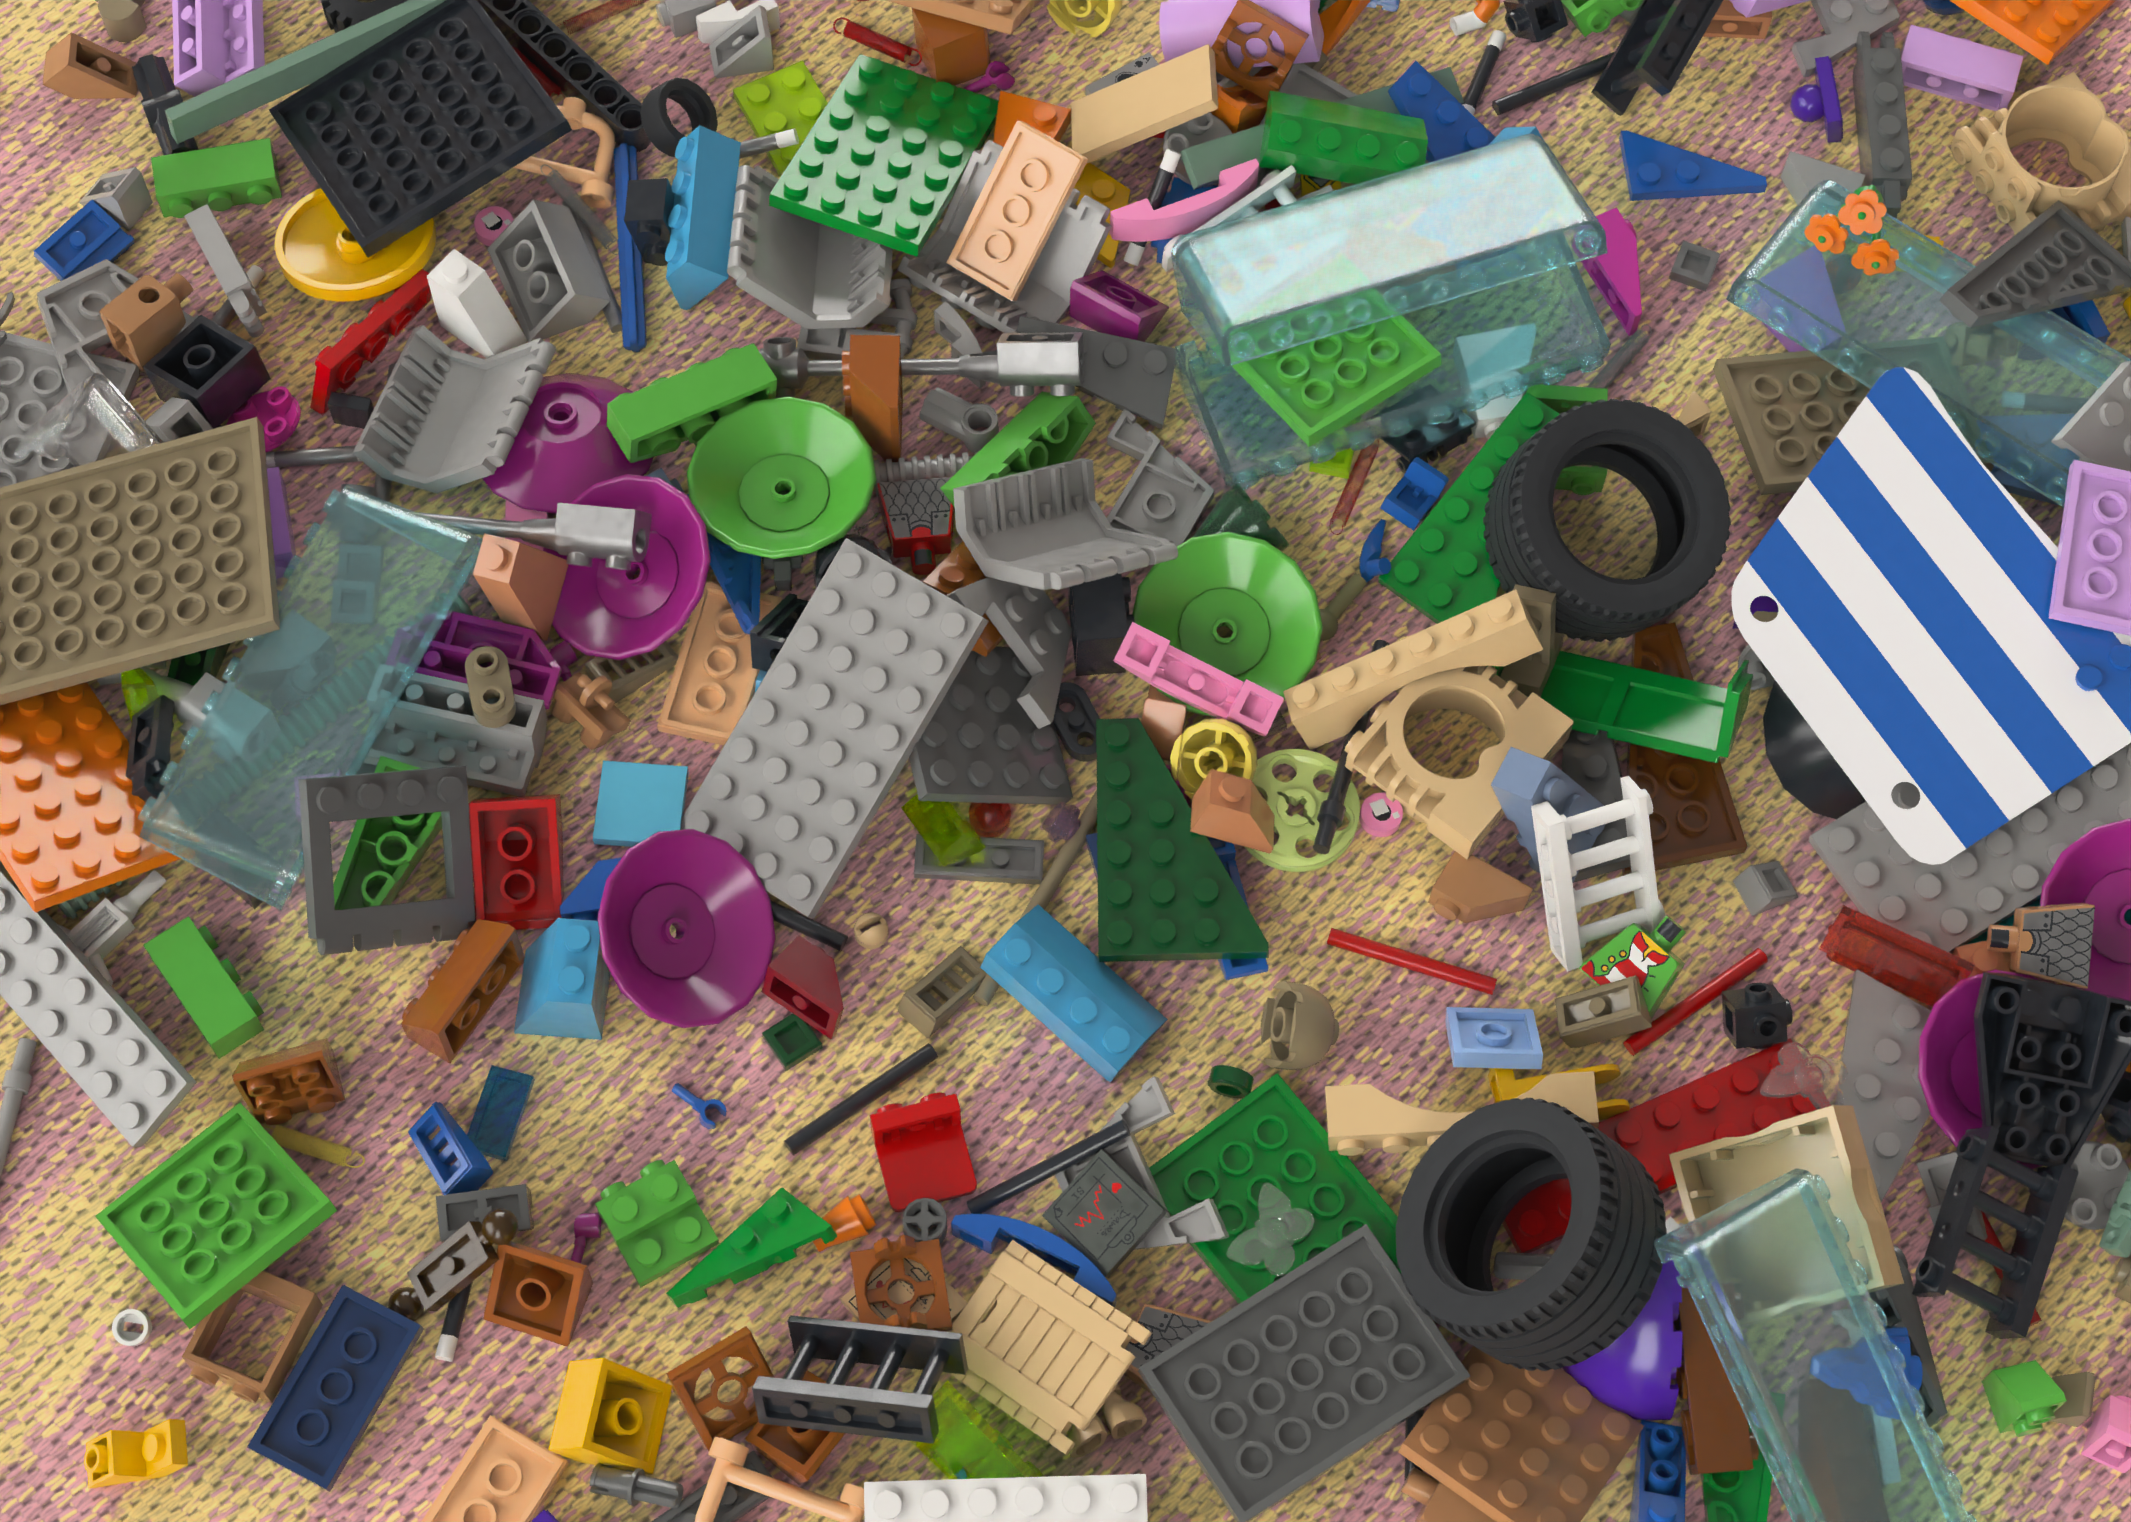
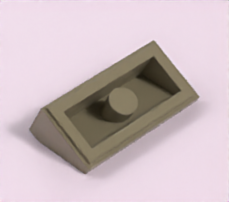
M1636 975L1555 999L1559 1036L1570 1048H1580L1652 1027L1650 1014Z

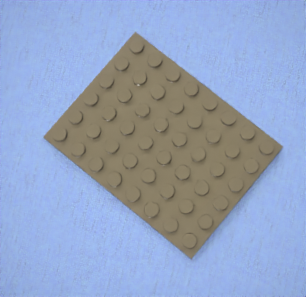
M257 417L0 488V705L280 630L264 428Z

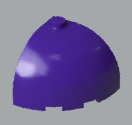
M1666 1243L1662 1270L1649 1301L1633 1324L1609 1347L1583 1362L1563 1367L1564 1371L1571 1375L1580 1386L1585 1387L1595 1399L1637 1420H1671L1677 1402L1678 1384L1670 1385L1671 1380H1675L1677 1367H1681L1683 1331L1673 1330V1321H1677L1679 1315V1302H1682L1678 1243Z

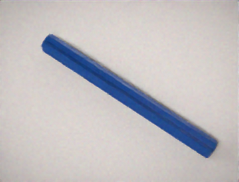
M622 143L620 147L614 149L622 338L625 350L640 352V349L647 346L643 260L624 222L628 181L638 180L637 149L634 146H628L627 143Z

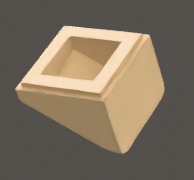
M1693 391L1678 420L1690 428L1697 437L1705 432L1711 410L1698 393Z

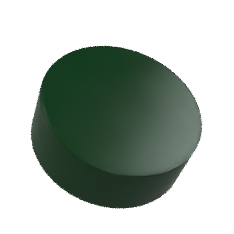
M1217 1065L1211 1068L1208 1086L1212 1091L1230 1098H1244L1251 1093L1254 1078L1242 1069Z

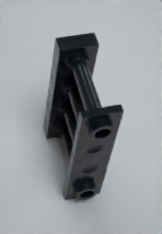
M1645 0L1591 93L1619 116L1625 113L1638 88L1644 83L1650 85L1661 96L1670 93L1723 0Z
M1993 1126L1968 1129L1957 1145L1958 1157L1925 1256L1917 1266L1915 1273L1917 1280L1912 1294L1919 1298L1945 1296L1946 1290L1989 1312L1990 1318L1985 1332L1999 1339L2026 1338L2079 1172L2065 1164L2040 1167L2036 1172L1993 1149L1999 1129ZM1987 1166L2029 1188L2030 1195L2024 1213L1979 1190ZM1974 1207L2016 1229L2017 1235L2011 1254L1966 1231ZM1960 1248L2002 1270L2003 1278L1997 1295L1952 1273Z
M790 1315L787 1322L794 1351L791 1363L783 1378L758 1376L752 1387L759 1423L925 1443L935 1442L939 1433V1425L932 1395L942 1372L966 1375L968 1370L962 1333ZM813 1358L836 1361L826 1383L802 1381ZM856 1363L880 1365L869 1388L845 1385ZM899 1368L923 1370L912 1393L889 1390Z

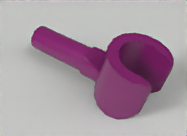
M994 61L988 65L985 76L963 89L977 92L994 84L1001 90H1007L1014 85L1015 78L1007 73L1010 70L1008 66L1003 62Z
M562 641L550 650V654L561 667L560 677L564 682L572 677L568 666L578 659L571 646L566 641Z
M582 1213L575 1218V1241L571 1261L581 1264L586 1248V1238H601L602 1219L598 1213Z

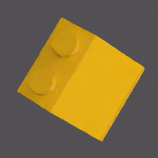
M605 1358L569 1361L548 1451L580 1463L591 1465L601 1463L630 1471L640 1468L645 1471V1474L653 1475L672 1385Z

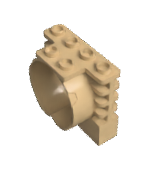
M2075 72L2025 92L2013 102L2010 109L2001 108L1995 112L1993 117L1989 119L1982 117L1976 120L1975 125L1970 128L1963 126L1957 129L1951 142L1953 158L1958 164L1966 167L1973 177L1976 189L1981 194L1987 195L1995 206L1998 218L2003 223H2008L2015 234L2020 232L2058 200L2096 233L2103 231L2105 226L2111 222L2116 226L2123 222L2125 216L2131 217V144L2122 127L2110 119L2101 100L2085 87ZM2032 141H2046L2058 144L2068 155L2069 167L2074 172L2085 176L2090 185L2062 187L2044 182L2027 172L2016 161L2010 150L2018 145Z
M1483 665L1441 671L1417 679L1397 689L1398 695L1390 704L1387 701H1383L1375 710L1370 719L1373 724L1365 733L1360 730L1357 731L1344 750L1348 753L1345 764L1347 769L1351 772L1357 770L1366 777L1365 782L1373 787L1376 784L1387 792L1386 797L1392 802L1398 800L1405 814L1427 824V831L1466 859L1472 855L1505 815L1491 783L1510 747L1550 761L1568 740L1574 723L1572 719L1534 692L1529 697L1525 696L1517 690L1518 684L1512 680L1504 681L1496 675L1497 669L1492 666L1487 668ZM1432 709L1457 710L1472 715L1485 723L1496 734L1501 743L1482 751L1478 761V769L1472 776L1461 779L1446 778L1426 770L1412 757L1404 740V720L1417 713Z

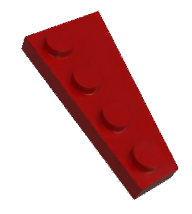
M421 269L409 281L395 289L393 295L385 302L383 300L376 302L369 311L368 316L361 323L351 324L337 344L333 347L327 346L319 353L315 360L317 368L310 405L311 409L323 416L329 410L328 401L331 392H335L338 388L346 392L356 381L355 375L360 370L363 361L366 359L373 363L386 347L389 341V334L397 337L428 304L431 299V290L427 279L428 272Z

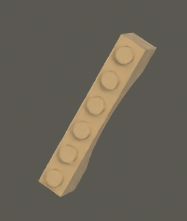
M1515 589L1283 691L1292 723L1308 748L1312 750L1349 734L1358 720L1376 703L1393 691L1417 679L1460 667L1482 665L1506 666L1543 650L1533 619L1518 591Z
M1594 1071L1548 1074L1532 1089L1516 1097L1521 1100L1533 1098L1535 1100L1543 1099L1548 1103H1557L1598 1129L1599 1117ZM1371 1084L1325 1086L1329 1151H1338L1339 1154L1345 1156L1359 1155L1364 1153L1365 1149L1383 1148V1151L1387 1153L1406 1152L1413 1146H1428L1429 1149L1454 1123L1474 1112H1435L1413 1107L1387 1096Z

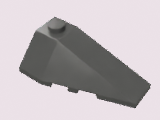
M1893 1245L1904 1284L1848 1299L1858 1315L1874 1324L1879 1331L1882 1327L1907 1328L1911 1355H1916L1920 1358L1923 1369L1922 1383L1919 1391L1908 1394L1928 1426L1932 1427L1947 1414V1409L1917 1297L1912 1294L1914 1286L1911 1275L1907 1270L1908 1262L1902 1250L1898 1246Z

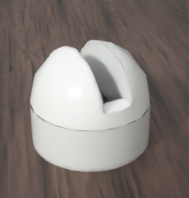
M126 1309L115 1317L112 1324L114 1338L126 1346L143 1344L152 1332V1322L149 1316L141 1310ZM125 1322L142 1324L144 1329L142 1333L123 1331Z

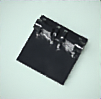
M1429 386L1394 407L1383 411L1364 424L1370 431L1401 455L1396 460L1397 465L1403 473H1406L1409 465L1416 457L1428 463L1427 457L1431 461H1435L1438 459V452L1441 456H1444L1455 447L1467 443L1468 437L1472 435L1471 428L1476 425V421Z

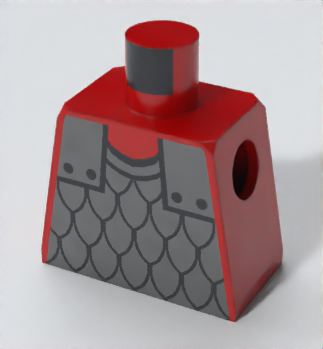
M951 477L877 483L879 509L890 547L893 548V557H911L912 572L917 575L930 574L936 568L935 555L951 553L955 508L940 489Z

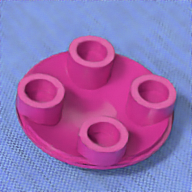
M278 386L271 391L251 396L229 417L226 425L257 417L264 428L265 452L267 453L279 447L293 434L300 420L301 409L298 401L291 395L286 387Z

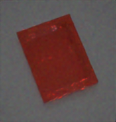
M1845 905L1842 906L1834 922L1829 925L1828 932L1819 947V950L1827 953L1826 957L1829 960L1852 971L1859 970L1884 985L1932 1007L1961 979L1968 978L1975 964Z

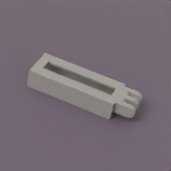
M208 204L186 214L184 217L251 337H259L264 332L259 316L267 313L228 238Z

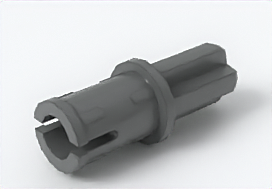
M598 1463L594 1467L590 1478L591 1493L618 1497L627 1500V1503L632 1506L637 1505L639 1501L675 1509L680 1506L684 1492L681 1484L648 1477L645 1475V1471L640 1468L630 1471Z

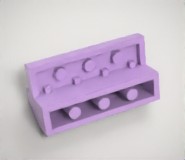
M172 0L175 86L195 97L265 65L263 0Z
M1168 0L1161 2L1159 29L1165 61L1172 60L1207 44L1212 47L1238 0ZM1250 0L1309 34L1293 64L1320 61L1324 41V32L1318 13L1320 0ZM1246 22L1236 28L1245 34L1259 31L1263 24ZM1273 30L1269 37L1272 41L1273 50L1284 56V44L1279 35ZM1251 38L1247 41L1246 48L1252 56L1262 57L1267 53V46L1263 40ZM1228 39V56L1233 65L1239 68L1244 59L1241 53V46ZM1267 61L1253 65V67L1273 66Z

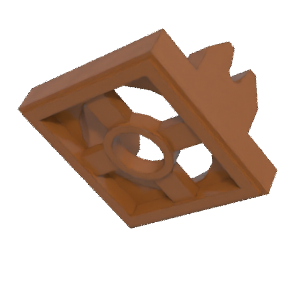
M1238 0L1211 47L1215 52L1216 72L1268 101L1270 90L1277 92L1309 34L1250 0ZM1246 22L1263 24L1259 31L1245 34L1236 28ZM1273 30L1279 35L1284 44V56L1273 50L1272 41L1269 38ZM1251 38L1263 40L1267 46V53L1262 57L1252 56L1246 48L1247 41ZM1228 39L1241 46V53L1244 59L1239 68L1233 65L1228 56ZM1265 61L1279 68L1267 76L1252 77L1249 75L1254 64Z
M900 1235L896 1241H890L886 1237L875 1242L874 1249L850 1252L859 1323L934 1331L952 1330L939 1239L915 1242L914 1237L908 1235ZM903 1258L922 1264L931 1274L932 1280L916 1282L912 1277L906 1275ZM889 1260L891 1277L886 1281L884 1287L867 1290V1284L872 1273L881 1264ZM906 1281L913 1287L914 1295L908 1303L896 1304L889 1299L888 1290L894 1282ZM934 1295V1300L925 1314L917 1311L911 1312V1308L916 1304L919 1297ZM885 1302L891 1309L896 1310L897 1314L884 1320L871 1309L870 1305Z
M747 1326L666 1373L672 1384L673 1392L679 1399L680 1405L694 1425L708 1451H710L714 1437L729 1440L759 1421L755 1401L748 1408H746L743 1402L747 1397L748 1388L754 1385L758 1376L774 1377ZM726 1357H740L747 1360L752 1368L740 1375L734 1372H727L721 1360ZM709 1368L715 1379L711 1385L710 1393L695 1401L696 1382L702 1371ZM729 1380L740 1382L741 1390L738 1397L730 1402H722L718 1399V1389L724 1382ZM718 1406L724 1410H731L734 1417L729 1419H711L704 1414Z

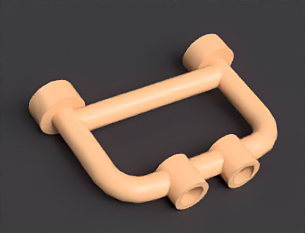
M567 97L563 100L562 106H556L567 119L571 129L578 130L583 127L595 131L599 136L600 142L594 171L530 156L513 168L540 175L545 174L546 176L553 170H557L566 181L582 185L580 197L584 200L581 201L583 204L585 202L586 206L607 209L611 206L614 192L613 187L607 182L615 147V134L603 118L585 112L587 104L583 100L576 97Z
M714 1437L708 1455L715 1458L716 1461L699 1505L695 1522L714 1521L728 1482L840 1522L862 1521L864 1515V1488L845 1483L839 1501L744 1468L749 1449L738 1443Z

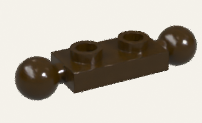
M498 1208L490 1211L484 1217L482 1224L479 1221H468L407 1272L413 1288L402 1287L394 1291L388 1300V1308L412 1321H416L422 1315L424 1309L425 1311H438L499 1260L492 1245H504L516 1237L519 1228L516 1216L507 1209Z

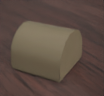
M99 0L98 10L106 31L113 40L118 42L133 41L147 28L139 4L131 0Z

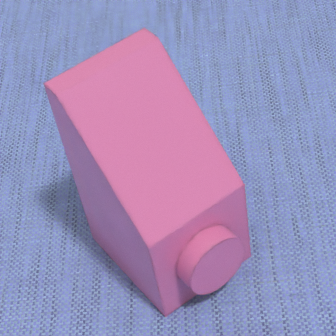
M2110 1395L2098 1405L2081 1454L2121 1473H2126L2131 1469V1398Z

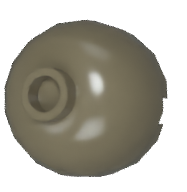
M1279 982L1273 988L1281 990L1278 992L1276 999L1267 998L1261 1019V1044L1267 1039H1271V1058H1264V1060L1271 1068L1283 1070H1301L1316 1065L1338 1039V1020L1334 1017L1333 1009L1327 997L1313 987L1296 982ZM1283 1043H1288L1289 1049Z

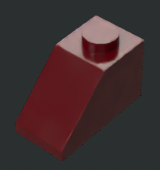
M798 935L768 965L761 992L832 1040L837 1034L844 1010L834 958L826 954L821 947L811 944Z

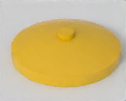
M319 188L299 200L285 214L277 228L274 245L281 271L295 288L318 299L349 302L383 295L409 281L429 261L435 248L437 233L434 219L431 218L368 258L322 189Z

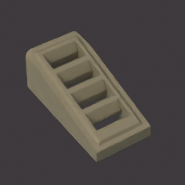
M665 641L657 647L663 655L662 658L656 660L650 652L641 654L648 663L644 667L638 663L634 656L622 660L595 657L586 663L585 667L587 675L592 681L600 676H605L612 682L613 686L608 696L617 703L676 665L678 655ZM627 661L634 671L627 674L620 664ZM612 669L619 677L615 681L607 674Z
M960 946L903 995L898 1012L924 1036L929 1038L977 991L987 973L980 968L981 964ZM958 965L973 979L967 983L952 968ZM945 977L959 991L955 993L941 979ZM931 989L946 1001L943 1005L929 993Z

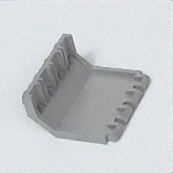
M988 140L982 150L973 151L939 229L923 247L918 257L910 254L903 256L898 271L909 277L908 280L915 287L923 290H932L942 296L941 301L943 303L946 301L952 308H963L975 315L973 319L986 328H997L1003 333H1016L1020 316L1059 324L1069 311L1070 287L1073 280L1090 274L1112 225L1105 222L1110 213V208L1087 195L1081 199L1078 206L1075 205L1080 196V191L1074 188L1017 301L1005 298L946 263L1004 148L992 140Z
M748 165L740 166L737 172L727 267L728 275L737 280L736 286L805 329L862 328L875 317L882 316L889 308L891 302L890 281L893 273L891 268L893 248L769 206L770 193L779 179L758 165L754 169Z
M424 325L414 328L353 454L384 479L437 494L493 475L496 468L503 466L514 443V437L518 435L529 411L528 406L534 400L543 380L542 374L546 373L556 352V347L552 343L538 338L483 359L450 349Z
M1080 458L953 488L956 530L985 577L1041 590H1060L1082 584L1083 582L1113 576L1116 573L1121 574L1144 568L1148 565L1174 560L1178 557V549L1173 540L1117 529L1111 526L1095 501L1093 460Z

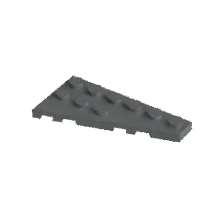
M2058 200L1951 286L1939 301L1949 309L1955 318L1963 321L1969 328L2129 292L2131 291V262Z

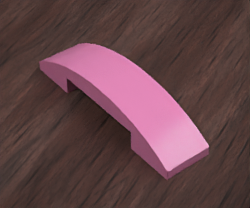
M1255 158L1220 171L1217 188L1153 210L1147 198L1115 209L1110 213V225L1112 227L1109 233L1113 240L1132 242L1165 240L1180 234L1192 233L1255 190L1257 187L1259 163Z
M1134 622L1131 623L1113 660L1114 662L1147 683L1218 719L1234 722L1252 733L1264 737L1267 735L1284 700L1283 697L1247 679L1243 682L1169 645L1170 640Z

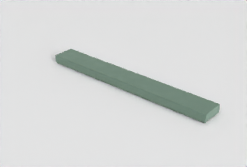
M408 0L166 109L165 113L171 135L176 143L179 144L307 86L445 0Z
M1451 67L1430 73L1461 104L1464 103ZM1393 84L1335 102L1401 115L1388 93ZM1264 124L1183 149L1180 152L1181 159L1193 189L1219 182V175L1222 170L1255 158L1259 163Z

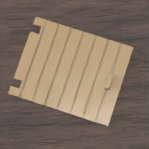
M1012 1240L1005 1251L998 1257L986 1278L952 1324V1330L946 1331L962 1333L968 1364L966 1375L949 1374L1068 1456L1076 1444L1065 1436L1069 1428L1073 1424L1083 1432L1086 1430L1136 1358L1130 1351L1125 1350L1130 1340L1133 1338L1140 1344L1145 1345L1152 1332Z

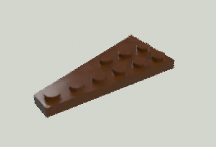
M1675 622L1648 627L1634 633L1631 667L1694 681ZM1628 743L1627 776L1641 790H1647L1653 804V813L1649 815L1655 871L1745 853L1748 846L1720 759L1719 762L1713 763ZM1631 867L1622 869V876L1632 873Z

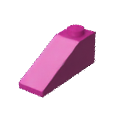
M1616 207L1576 224L1570 246L1627 334L1631 336L1637 331L1642 315L1637 240L1632 223L1628 219L1624 220Z

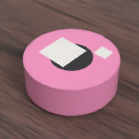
M491 206L481 210L474 220V228L478 240L482 244L490 246L513 222L511 213L499 206Z
M1375 793L1368 796L1362 803L1359 820L1363 829L1370 835L1387 837L1399 829L1403 817V809L1398 800L1392 802L1386 797V793Z

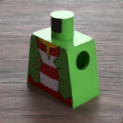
M1667 915L1651 933L1642 925L1633 923L1586 960L1579 969L1599 986L1636 975L1641 985L1650 1018L1652 1019L1685 965L1671 950L1686 934V931Z

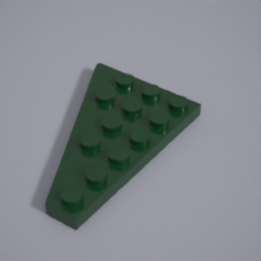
M1139 718L1096 719L1099 962L1269 958V944L1209 839L1207 836L1190 832L1192 810Z

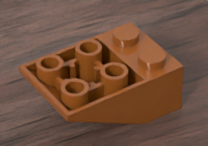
M327 1038L239 1062L232 1074L236 1087L260 1124L280 1125L291 1120L293 1114L307 1110L311 1113L326 1112L334 1108L336 1102L345 1100L335 1054Z

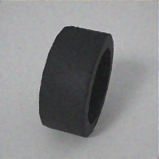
M674 78L651 90L643 99L640 113L642 126L647 137L658 150L670 157H675V150L679 141L687 136L680 133L671 123L667 114V98L679 103L687 112L691 121L692 132L699 125L715 132L717 130L716 109L710 97L699 85L689 79Z

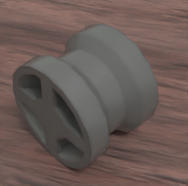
M929 1198L916 1199L908 1204L902 1218L904 1235L914 1237L915 1242L939 1239L941 1244L947 1233V1216L942 1205Z

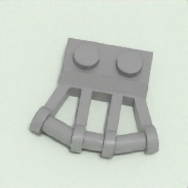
M907 279L891 280L890 297L895 301L896 309L888 308L882 316L875 317L869 322L894 325L896 327L895 333L856 328L805 329L801 326L797 348H802L808 359L842 360V351H850V335H900L901 359H903L906 354L911 352L913 340L910 338L911 330L916 328L918 319L917 315L913 312L910 300L912 294L910 281Z

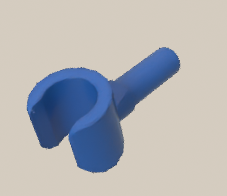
M676 1083L673 1086L672 1092L700 1113L699 1120L705 1128H716V1124L705 1116V1112L708 1109H717L726 1117L727 1110L721 1101L711 1099L705 1102L681 1084Z

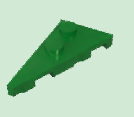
M781 1187L666 1294L678 1308L687 1303H695L708 1297L706 1288L729 1278L735 1285L768 1270L776 1263H784L797 1257L796 1248L818 1238H822L823 1242L827 1244L833 1241L837 1234L829 1223Z

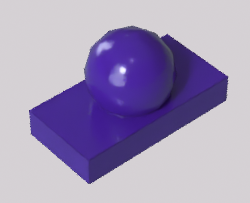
M1829 56L1815 58L1816 84H1806L1798 87L1792 95L1790 107L1795 117L1803 122H1814L1823 117L1827 142H1841V139H1843V118L1831 58Z

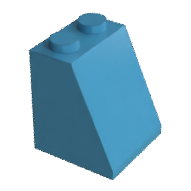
M558 918L526 949L514 1028L515 1034L602 1040L610 971L602 957L598 921Z

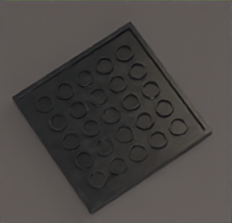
M445 0L269 109V112L368 258L572 131L567 119L477 0Z

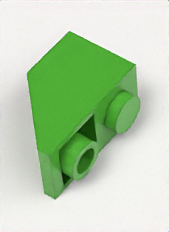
M2036 1360L1992 1370L1982 1380L2000 1433L2014 1430L2017 1437L2036 1433L2043 1429L2042 1423L2055 1418L2054 1412L2067 1401L2064 1392Z

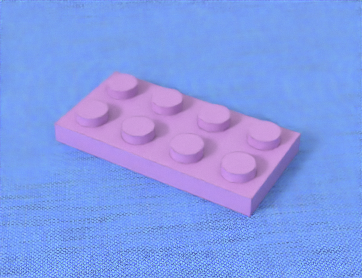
M2074 460L2070 465L2049 619L2131 636V471Z

